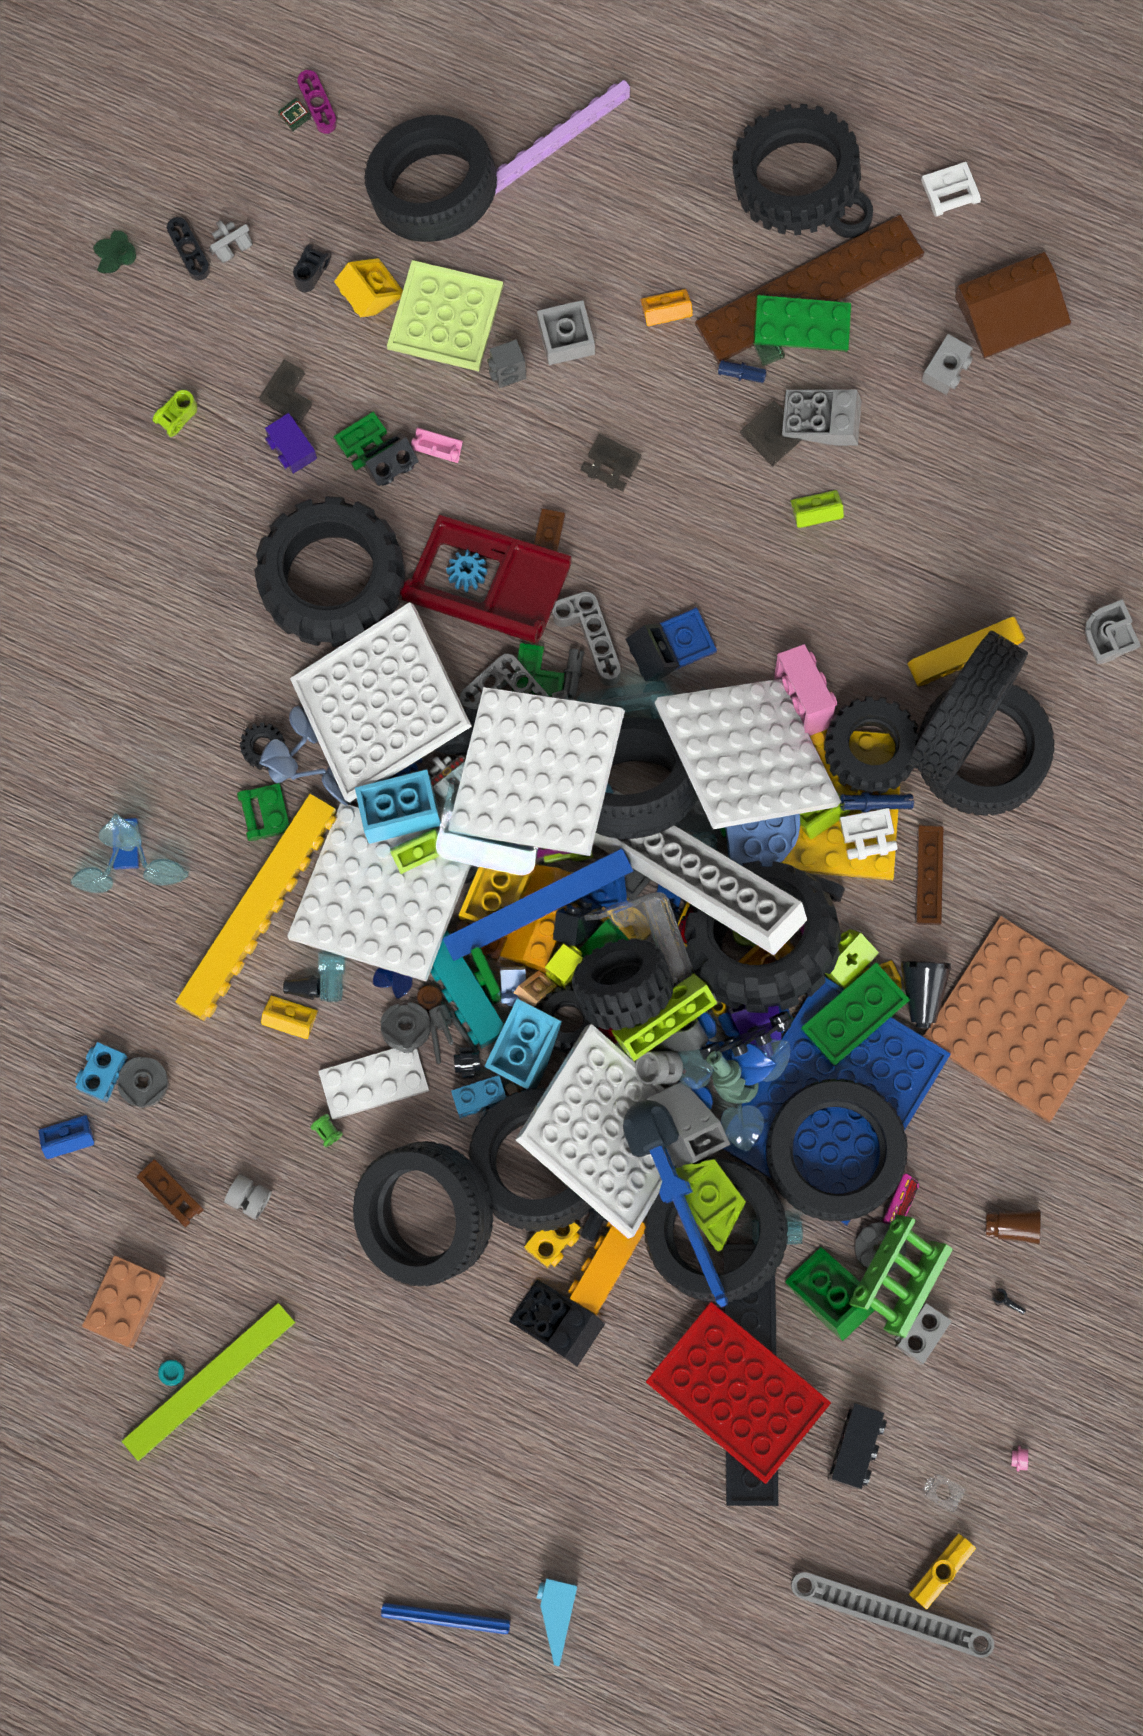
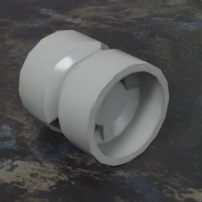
M673 1051L647 1052L638 1058L635 1064L637 1078L646 1085L675 1083L680 1079L683 1072V1062L680 1056Z
M240 1174L231 1185L224 1202L235 1209L243 1208L244 1214L256 1220L265 1209L272 1191L260 1184L254 1186L251 1179Z

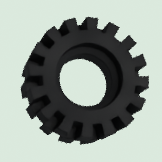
M260 722L259 726L255 723L252 725L253 728H247L245 730L246 734L241 736V752L250 766L253 768L256 766L259 770L265 767L268 770L269 767L259 764L261 755L254 751V743L260 738H267L270 741L278 739L284 744L285 741L277 727L274 728L269 723L265 725L264 722Z

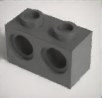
M517 339L489 349L490 358L487 359L488 371L492 381H497L499 388L526 379L525 359Z

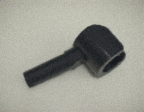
M996 1289L1005 1296L1002 1301L992 1297L996 1305H1006L1024 1315L1026 1309L1009 1299L1004 1289Z

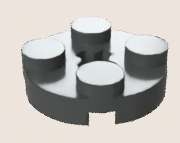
M408 1003V1005L401 1006L395 1004L388 1008L381 1018V1035L383 1040L390 1047L401 1050L404 1053H411L414 1049L419 1048L430 1036L431 1024L428 1013L417 1004ZM401 1024H411L409 1030H401Z
M133 1058L123 1065L118 1075V1091L126 1102L139 1108L151 1107L163 1099L169 1088L168 1074L165 1068L152 1058ZM140 1076L142 1078L149 1077L146 1088L137 1087L139 1084L137 1079Z
M881 1222L870 1224L856 1238L854 1246L855 1256L866 1270L877 1252L873 1250V1246L878 1245V1241H883L890 1228V1224ZM905 1242L899 1251L903 1256L906 1255ZM893 1262L888 1273L895 1270L899 1265Z

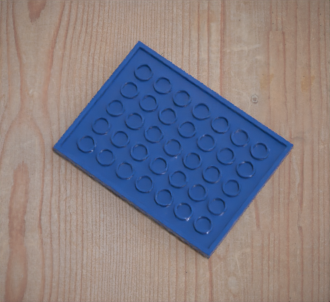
M825 977L826 982L811 997L808 996L791 1023V1027L787 1030L772 1054L771 1059L777 1063L775 1068L765 1079L758 1082L756 1096L751 1102L741 1104L725 1130L730 1145L722 1149L772 1179L766 1161V1141L776 1113L782 1104L797 1090L813 1082H820L825 1079L853 1080L855 1083L860 1082L871 1087L873 1091L876 1090L896 1110V1114L900 1117L905 1131L951 1053L895 1019L890 1018L834 1067L801 1030L802 1026L845 990ZM829 1107L814 1112L801 1123L793 1141V1157L798 1171L813 1187L828 1193H847L858 1189L872 1177L879 1162L880 1146L873 1127L863 1116L850 1109ZM848 1220V1221H839V1222H841V1223H843L844 1225L847 1226V1225L849 1224L850 1220Z

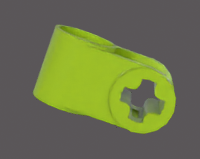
M187 390L176 392L164 406L157 410L152 421L155 424H160L167 430V435L170 437L175 436L197 412L198 407L193 395ZM183 401H190L187 407H180Z

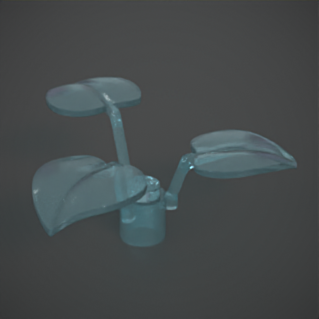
M115 813L110 821L99 831V840L107 846L115 847L107 869L104 872L96 867L82 869L72 877L71 885L89 893H104L110 890L113 886V879L108 875L111 872L119 848L124 851H132L137 847L142 865L147 869L143 872V878L152 884L160 886L173 885L184 880L189 875V872L185 871L178 863L168 859H157L149 865L146 862L141 846L142 837L138 831V824L133 821H126Z
M772 1039L771 1042L758 1046L755 1041L753 1044L777 1063L773 1071L762 1081L776 1080L783 1074L789 1062L790 1043L785 1040ZM699 1049L677 1052L683 1062V1072L679 1078L681 1083L691 1089L705 1087L710 1081V1075L713 1074V1068L706 1060H703ZM737 1103V1108H727L723 1112L721 1125L732 1144L744 1151H750L763 1131L764 1118L756 1107L751 1105L742 1107V1103Z

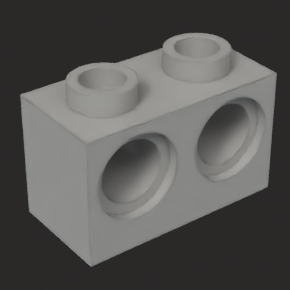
M925 1303L906 1338L899 1336L895 1338L898 1341L895 1348L922 1365L952 1320ZM924 1315H930L934 1318L935 1326L932 1329H927L923 1326L922 1318ZM911 1336H915L921 1341V1347L917 1351L910 1349L908 1346V1339Z

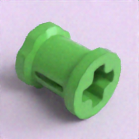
M328 1114L322 1116L310 1126L312 1131L316 1130L322 1138L325 1148L332 1145L343 1135L331 1123Z

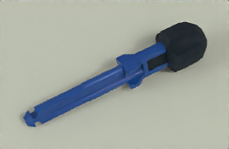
M651 1100L637 1102L629 1108L624 1116L623 1131L633 1156L643 1157L651 1154L662 1179L659 1190L660 1197L663 1202H674L711 1292L716 1299L715 1301L721 1307L727 1305L724 1288L685 1198L693 1190L689 1182L678 1177L666 1148L678 1140L679 1132L665 1106Z

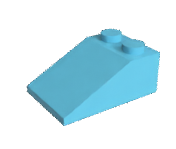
M516 999L484 1067L526 1089H537L547 1068L562 1021L520 999Z
M547 1578L546 1583H540L537 1599H541L540 1606L554 1665L560 1666L578 1585Z

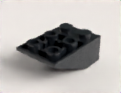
M538 1279L509 1320L511 1324L576 1367H578L605 1325L593 1313Z

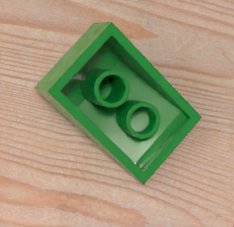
M822 1247L785 1281V1284L842 1342L875 1311L872 1307L866 1310L849 1304L860 1281Z

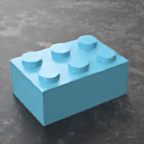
M428 770L355 788L363 829L369 844L442 826Z

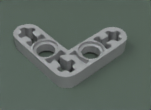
M503 654L461 692L460 702L465 708L478 710L482 694L477 688L480 687L483 690V687H485L484 683L489 677L496 678L495 685L491 687L492 689L501 690L509 683L519 693L529 694L533 690L536 695L549 696L513 655ZM509 662L516 672L512 674L506 669L505 663ZM522 677H528L529 682L527 686L518 688V680ZM470 695H473L475 698V702H470V699L468 697Z

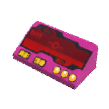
M903 1174L883 1218V1223L891 1224L896 1215H907L919 1187V1183L910 1175Z

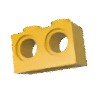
M575 1222L571 1225L569 1224L570 1232L565 1237L558 1236L555 1230L545 1232L541 1230L533 1235L524 1246V1249L547 1269L551 1264L556 1267L565 1256L561 1252L567 1245L573 1247L581 1237L578 1234L580 1227ZM549 1243L553 1246L554 1250L550 1256L545 1257L539 1253V1247L542 1244Z

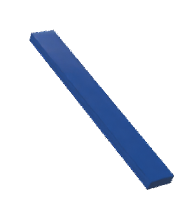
M620 849L442 939L453 961H456L470 954V950L477 947L482 948L634 871L623 849Z

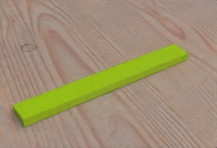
M277 1303L121 1442L136 1460L140 1461L296 1322Z

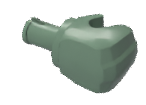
M713 1051L708 1055L707 1062L714 1069L712 1074L713 1085L720 1097L729 1103L751 1102L758 1092V1083L745 1085L746 1081L740 1078L742 1071L740 1065L734 1060L726 1061L720 1051Z

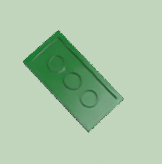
M757 295L753 344L847 352L849 350L851 303Z
M875 963L802 1026L801 1030L835 1067L905 1006L910 999L885 971Z

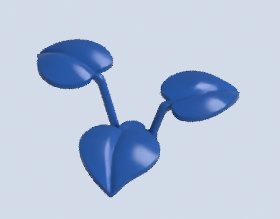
M704 1012L697 1019L708 1039H711L717 1033L716 1024L710 1014ZM708 1040V1042L706 1043V1045H708V1044H710V1043H713V1042ZM722 1041L718 1042L720 1047L724 1045ZM751 1043L747 1045L749 1051L737 1057L734 1056L731 1049L722 1052L726 1061L734 1060L740 1065L742 1070L740 1078L746 1081L745 1085H753L762 1081L773 1071L777 1064L760 1048ZM714 1069L705 1074L698 1082L690 1076L681 1079L678 1083L684 1081L710 1110L713 1104L712 1094L708 1088L701 1085L712 1076Z

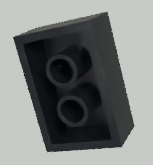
M856 1403L850 1405L828 1476L829 1481L856 1490H860L862 1486L868 1485L872 1473L871 1470H868L870 1461H875L879 1450V1445L875 1443L877 1437L883 1435L887 1420L883 1419V1412Z

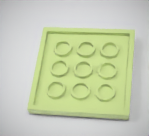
M412 260L387 349L479 371L504 286L503 282Z

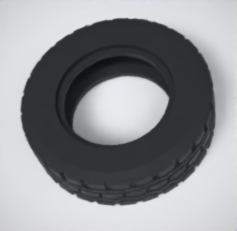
M989 631L956 677L928 723L909 760L910 766L946 786L958 772L1019 674L1028 652L998 633Z

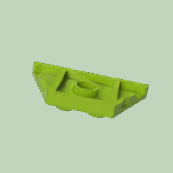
M714 1159L675 1168L678 1177L689 1182L693 1190L685 1198L694 1220L718 1252L721 1251L746 1201Z

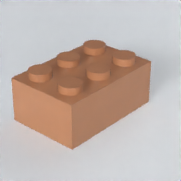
M114 1255L82 1327L133 1349L165 1278Z

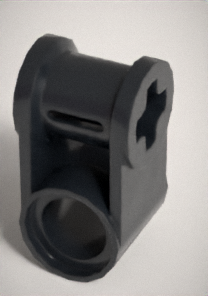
M308 244L305 247L301 258L293 270L295 286L299 291L310 292L315 288L322 273L325 272L330 263L331 253H323L315 249L312 244ZM301 276H309L307 279H300Z

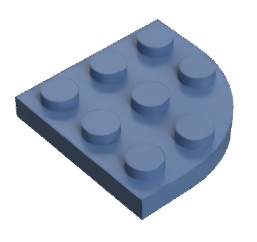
M800 814L725 827L729 859L743 866L742 863L760 861L762 866L768 867L772 866L773 861L781 863L797 842L800 831Z

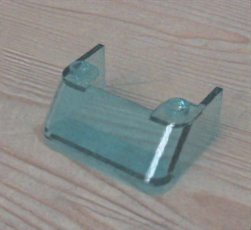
M450 778L436 842L438 855L444 859L516 875L529 874L534 868L539 847L457 834L448 830L454 804L450 802L455 779Z

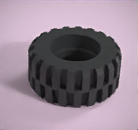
M865 696L863 701H860L858 698L852 700L849 706L844 705L839 709L838 714L834 715L826 733L824 750L826 751V764H830L829 771L833 776L837 775L839 777L838 782L840 784L852 786L851 791L856 793L859 789L868 792L870 795L873 794V791L883 794L889 788L894 790L900 786L902 781H906L914 767L910 766L909 760L921 737L917 733L918 725L915 720H910L911 713L907 709L904 711L900 710V704L896 701H893L892 704L887 703L886 697L880 696L879 700H873V696ZM864 726H875L885 730L895 743L893 757L890 761L881 765H868L859 761L849 748V739L852 733Z
M631 938L630 940L619 939L615 943L608 942L604 944L605 946L592 950L590 955H586L582 959V963H578L572 977L574 993L585 1019L602 1029L609 1030V1028H612L614 1030H621L623 1027L629 1029L635 1027L636 1024H644L648 1022L649 1018L656 1017L661 1009H665L672 997L674 982L665 956L659 947L649 941Z

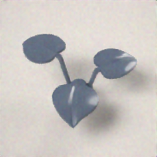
M300 706L292 708L289 720L295 732L302 736V740L290 753L287 746L280 740L274 739L270 741L263 750L259 764L269 767V775L276 783H282L288 778L295 780L299 777L322 774V783L327 791L345 806L350 805L351 802L344 799L330 767L327 770L317 769L296 773L298 764L292 756L307 742V739L313 744L317 743L318 739L304 708Z

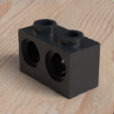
M400 432L359 457L371 480L377 486H385L391 483L395 476L411 471L414 465L419 462L407 438ZM404 450V457L401 460H396L397 453ZM384 463V469L376 473L377 465Z

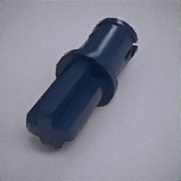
M721 360L718 369V375L738 378V381L744 379L764 383L767 374L765 369L747 366L744 362L737 364Z

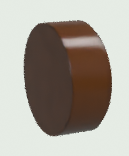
M433 985L423 986L417 993L418 1004L426 1011L440 1006L442 1003L440 990Z

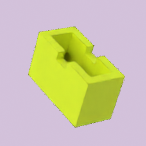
M563 944L545 966L546 977L562 989H565V986H570L578 963H582V952L572 945L567 947Z

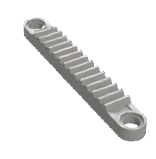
M797 1573L791 1581L792 1592L801 1599L976 1657H987L994 1649L992 1636L983 1630L811 1573ZM808 1578L811 1581L812 1587L808 1593L798 1591L797 1582L799 1579ZM978 1636L985 1637L988 1642L987 1648L982 1652L976 1651L973 1646V1641Z

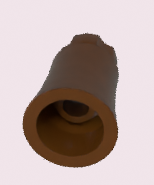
M1040 1209L986 1213V1237H998V1239L1040 1244Z

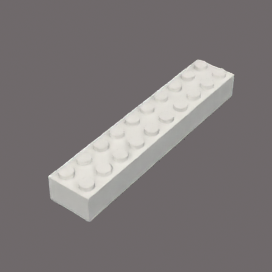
M615 791V792L613 793V794L623 795V794L619 793L618 791ZM672 826L658 834L637 839H617L595 833L593 844L609 854L623 849L632 868L773 955L807 921L801 901L676 826Z

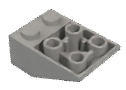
M786 390L782 436L834 446H858L862 403L858 391Z
M684 1081L645 1099L657 1101L665 1106L673 1118L679 1132V1138L668 1146L667 1149L676 1168L692 1164L730 1145L720 1121Z

